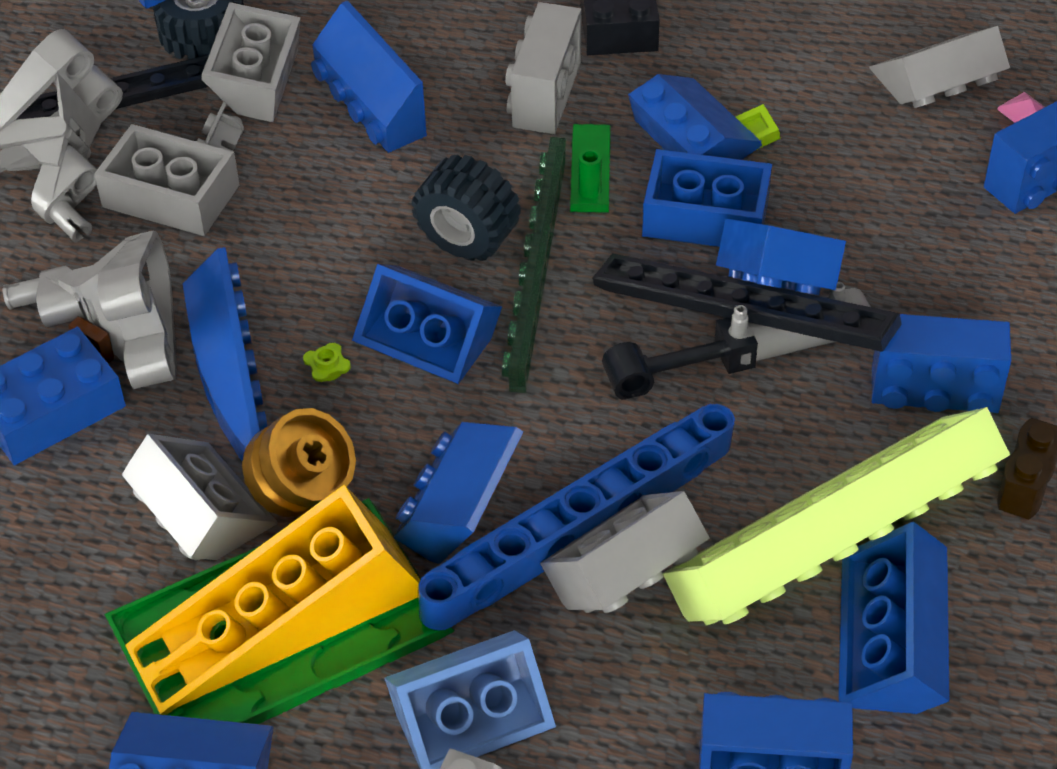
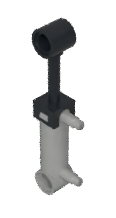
M837 282L836 290H831L829 293V299L871 307L860 289H845V285L842 282ZM738 305L734 308L732 319L723 318L716 320L715 340L712 343L648 358L646 355H643L636 343L623 342L614 345L606 351L602 358V364L615 395L619 399L625 400L647 394L654 385L652 375L654 373L721 358L728 374L756 368V361L834 343L835 341L749 323L747 308L743 305Z

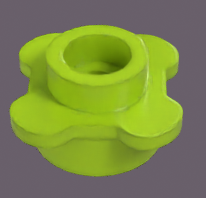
M328 343L316 351H307L303 356L304 364L311 367L312 378L318 382L335 380L342 374L347 373L351 368L350 361L342 356V348L337 343Z

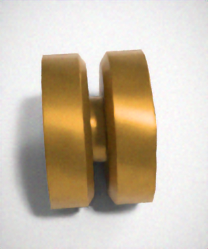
M314 408L295 409L255 434L245 448L242 461L244 481L254 500L268 512L283 517L302 516L341 486L345 485L347 487L353 479L356 465L353 442L345 428L330 414Z

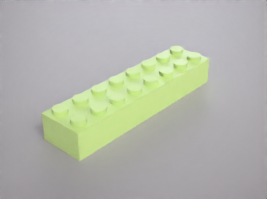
M987 407L941 417L699 552L691 560L663 573L664 578L683 616L688 622L704 621L705 625H710L720 620L723 621V624L735 622L749 613L746 606L759 599L761 603H765L786 592L784 585L796 578L798 582L812 578L823 570L820 565L821 563L830 558L838 561L854 554L859 550L856 543L867 537L869 540H875L894 530L892 523L901 517H904L905 520L915 518L928 511L927 503L936 497L939 500H944L964 490L962 482L971 477L975 481L993 474L998 470L996 463L1008 457L1010 453Z

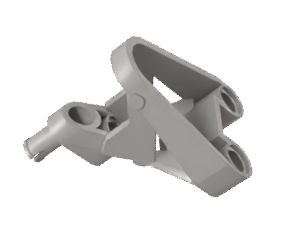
M59 29L49 34L31 52L0 94V149H2L0 151V173L5 170L40 169L32 192V208L45 222L49 224L55 222L74 243H77L84 238L76 230L77 227L87 235L91 234L92 224L86 221L74 209L97 185L94 176L97 169L88 161L91 155L90 146L101 123L120 104L123 92L100 68L93 65L94 56L67 30ZM52 83L56 86L59 107L57 112L49 117L17 119Z
M153 230L125 238V240L94 265L74 270L65 265L41 271L39 278L3 285V297L7 308L12 310L17 307L37 303L38 312L45 327L72 322L79 316L108 332L113 353L124 362L126 373L133 389L176 380L177 358L171 275L166 252L157 231ZM145 262L147 263L150 278L147 282L141 273Z

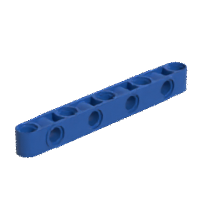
M708 404L701 407L680 421L664 427L468 545L451 559L427 572L418 584L419 618L422 624L433 630H445L456 625L478 610L492 605L543 573L544 570L540 564L542 561L643 495L673 492L697 477L705 468L729 452L735 423L732 411L719 404Z

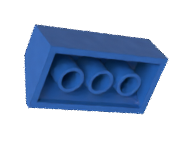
M348 0L342 2L312 45L314 61L311 62V67L315 77L320 82L324 80L327 82L333 98L337 102L343 101L347 105L352 120L355 123L362 122L366 127V132L373 144L380 143L388 153L427 136L423 82Z
M913 521L883 537L858 546L859 550L842 559L839 702L852 703V708L918 714L949 702L947 547Z

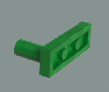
M573 124L570 212H609L610 125Z

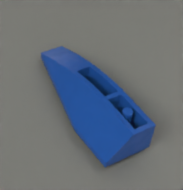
M226 247L217 248L182 285L195 359L206 397L222 431L238 457L243 461L246 446L255 434L268 426L265 411L256 413L255 408L257 405H263L259 380L250 381L249 376L257 374L253 349H244L245 344H251L252 342L248 320L239 321V317L247 316L242 290H233L235 287H241L237 262L228 263Z

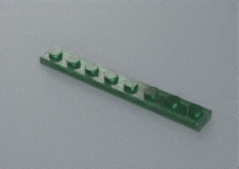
M550 137L548 152H541L539 174L543 175V179H536L534 201L539 203L538 206H531L529 228L534 230L533 234L526 233L524 257H528V262H521L519 269V286H523L522 292L516 291L514 295L513 315L518 317L517 322L510 321L508 328V346H512L511 352H504L502 361V377H509V392L526 393L566 165V138Z

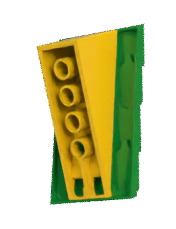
M345 485L334 491L261 546L104 614L154 714L260 724L330 689L346 684L388 662L391 663L455 632L452 627L445 630H433L422 624L419 618L418 584L421 579L420 575L399 542L393 538L394 534L375 504L369 498L360 501Z

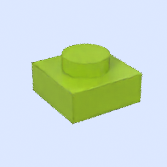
M764 104L735 116L761 141V147L781 139L779 129Z

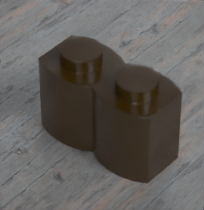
M1030 418L1022 425L1014 452L1008 458L997 497L999 510L1028 520L1039 511L1047 483L1051 480L1057 464L1056 425L1035 418Z

